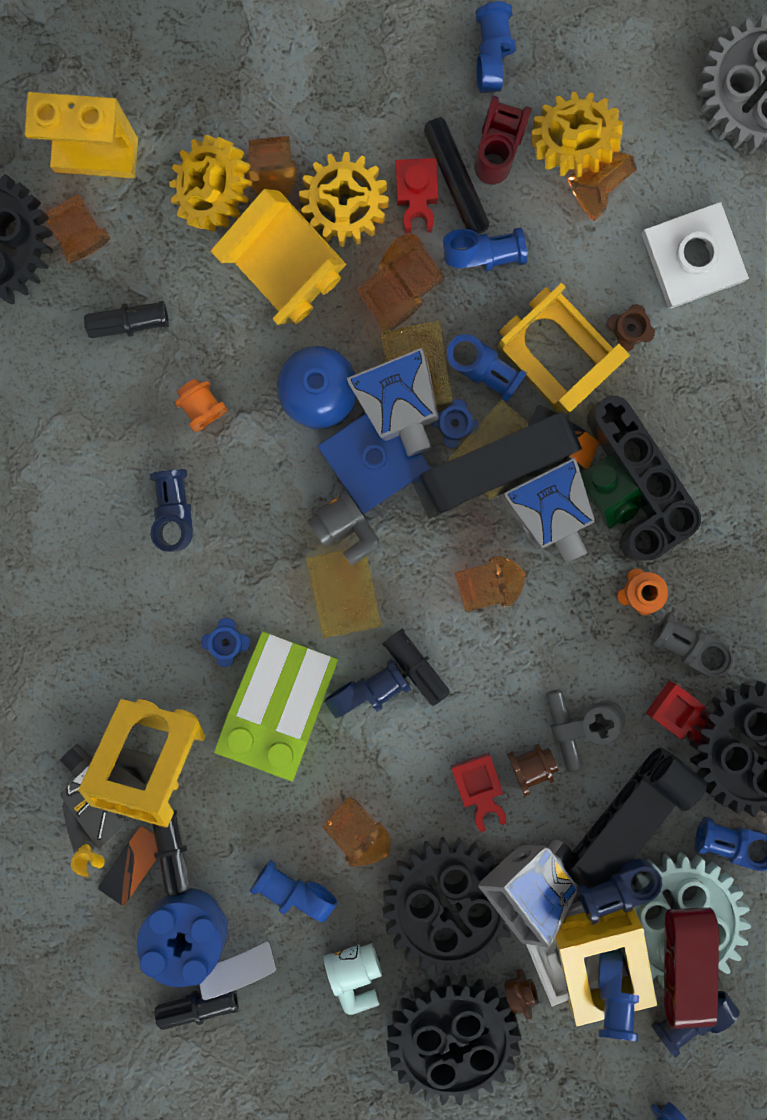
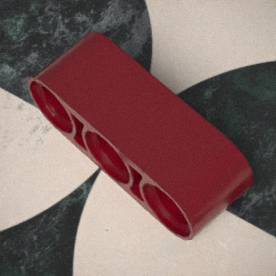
M711 907L668 909L665 913L664 1008L667 1022L671 1029L714 1027L717 1024L719 968V928L716 915Z

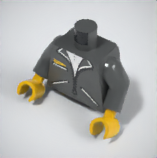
M76 744L59 760L75 777L61 792V797L64 801L62 808L73 852L75 853L71 859V869L74 873L88 878L89 873L86 867L89 860L93 867L99 869L105 863L102 855L93 852L95 846L100 849L131 817L92 807L87 803L78 789L92 758L79 744ZM122 747L107 781L145 791L156 762L148 753ZM178 781L176 782L173 790H177L179 786Z

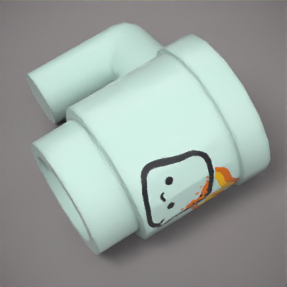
M372 943L362 947L359 944L336 953L324 955V964L334 995L338 996L343 1011L346 1014L353 1015L380 1005L376 989L356 996L353 989L370 984L371 980L382 976L379 960Z

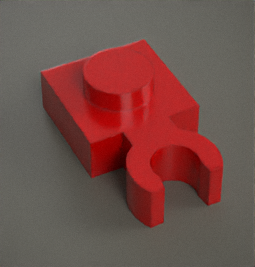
M436 158L395 160L397 206L409 205L403 216V229L406 234L411 233V220L415 217H421L426 222V232L430 233L433 230L434 215L431 209L427 207V204L438 203Z
M668 681L645 713L681 740H683L686 734L690 741L701 739V733L697 732L693 726L705 725L707 722L703 715H701V711L706 706L671 681Z
M489 752L451 765L450 767L464 807L474 804L477 806L474 811V821L480 832L486 831L483 817L488 812L496 813L500 824H506L504 810L498 803L493 801V798L502 795L503 791Z

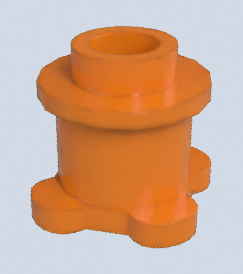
M197 379L189 381L177 391L179 398L175 402V406L177 408L182 407L192 421L189 426L195 433L201 431L228 411L223 402L218 403L209 390L211 387L209 381L199 383Z
M638 568L628 571V580L624 588L617 592V600L621 605H631L639 614L644 616L661 609L668 597V587L663 578L658 574L643 572V570ZM644 586H648L650 589L647 599H644L641 594Z

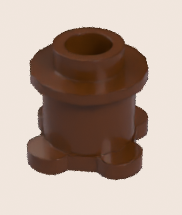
M536 744L534 745V750L515 757L513 752L507 754L524 796L530 795L529 787L547 780L550 783L554 782L552 774L559 770L549 748L542 751L540 745Z

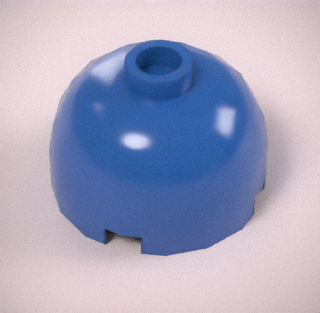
M324 346L306 347L293 353L283 364L277 380L278 398L285 413L296 423L312 430L329 429L342 423L356 404L357 397L347 381L348 377L356 375L351 363L338 351Z

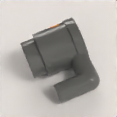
M347 490L316 511L317 514L307 520L325 548L335 541L337 543L341 542L355 532L360 541L343 552L351 566L379 547L378 537Z

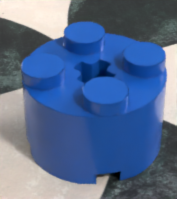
M189 888L183 894L165 896L153 907L142 924L137 939L140 967L145 975L167 986L187 987L201 984L214 970L227 940L228 921L225 913L223 914L220 907L216 904L217 901L210 894L202 890ZM179 932L186 934L185 940L181 939L178 934Z

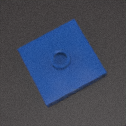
M367 414L318 446L363 515L410 484L416 477L431 469L421 453L410 457L407 456L400 436L387 441L383 440Z

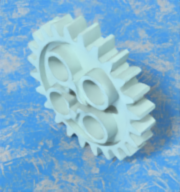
M679 852L676 863H673L671 858L665 853L662 854V866L659 867L648 859L647 861L652 864L662 877L663 886L655 899L636 906L634 909L644 929L652 979L658 975V982L664 988L666 910L671 909L663 896L665 889H669L678 909L711 907L713 909L719 928V969L729 974L731 971L726 964V960L728 958L736 961L742 959L734 950L735 946L748 945V941L739 934V931L751 928V924L744 918L739 917L750 911L746 904L742 901H737L744 893L737 886H731L734 879L728 873L720 874L721 868L713 861L706 866L705 860L700 855H696L690 864L688 857L683 852ZM638 872L635 874L638 882L635 885L631 884V888L640 890L646 887L650 881V873L648 872L644 875L642 872ZM690 886H697L695 897L691 900L683 901L682 894L684 890ZM655 905L662 906L661 913L657 918L652 920L645 919L649 908ZM622 947V948H620V949H621V951L623 952V954H624V956H625V950H624V947Z

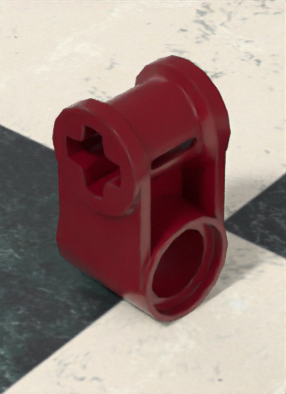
M492 96L482 128V137L474 165L476 176L482 182L495 185L507 178L518 145H521L532 110L531 107L526 106L524 109L500 103L499 97ZM497 154L504 162L492 164L485 156Z

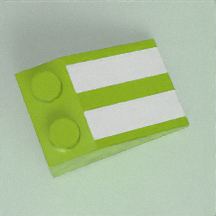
M262 631L226 718L214 753L293 782L339 659Z

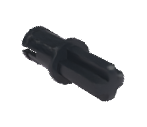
M164 301L128 307L127 303H124L119 309L86 314L84 316V326L90 338L127 333L130 337L134 335L135 331L169 327V318Z
M403 628L382 643L405 673L402 676L404 678L408 676L430 705L434 706L448 696L450 693L448 687L427 662L430 659L429 656L424 657Z
M173 810L174 814L168 828L153 824L157 846L154 858H159L165 893L168 896L183 894L190 888L183 853L187 851V846L182 845L176 816L177 810Z
M234 990L215 998L203 1000L202 994H199L198 991H192L191 997L159 1004L155 1007L156 1025L163 1030L191 1022L202 1025L206 1019L236 1013L239 1009L237 992Z

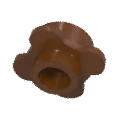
M638 304L632 305L629 310L621 315H611L607 321L608 329L614 331L617 337V345L620 344L627 352H630L634 345L642 341L650 342L655 336V329L651 326L644 307ZM628 325H633L635 330L633 332L628 331Z
M518 969L516 971L517 978L505 981L506 999L514 1015L523 1013L525 1018L529 1020L532 1019V1008L538 1004V993L533 980H526L524 971Z

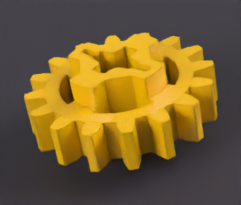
M572 92L571 100L565 101L561 96L555 97V107L544 104L542 106V116L534 117L532 147H535L536 159H545V169L547 170L554 168L556 165L559 166L560 176H565L569 169H575L576 176L582 177L583 169L587 167L592 172L597 173L600 161L610 164L613 152L620 151L623 121L618 120V108L608 110L609 100L607 98L600 100L598 103L594 102V93L589 92L585 99H579L577 92Z
M204 135L203 142L196 139L191 140L192 151L187 152L182 149L179 152L183 162L181 166L173 164L172 169L178 175L177 179L169 182V186L177 191L170 199L172 204L180 206L177 216L186 219L189 226L212 232L216 231L217 226L229 227L228 216L235 218L241 216L237 206L239 203L248 204L249 199L243 195V190L252 186V181L244 178V174L251 168L250 164L241 161L244 152L234 147V143L221 137L216 139L210 135Z
M344 152L342 161L336 162L332 154H328L327 166L323 167L318 162L313 163L315 177L310 175H304L303 177L304 186L309 190L299 191L300 202L308 204L301 208L302 216L305 219L313 218L309 224L316 231L323 229L322 237L327 243L332 236H337L340 247H344L346 237H352L356 245L361 244L360 233L365 231L369 236L373 237L375 235L373 222L383 224L385 221V214L380 209L388 208L389 197L381 195L387 191L386 180L375 181L379 176V168L373 166L368 170L365 169L366 160L362 155L356 163L350 162L349 152ZM337 176V177L334 178L329 184H324V183L327 182L329 179H331V178ZM353 176L360 179L367 187H360L353 179ZM342 194L349 195L347 205L339 204ZM318 208H321L322 212H329L335 219V223L326 219ZM366 214L357 222L351 223L358 215Z

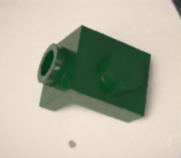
M608 455L581 473L587 496L601 512L603 522L608 528H612L618 523L623 524L630 521L642 507L639 487L611 455Z

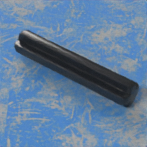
M442 117L435 118L425 124L424 133L466 229L481 234L488 229L489 220L445 119Z

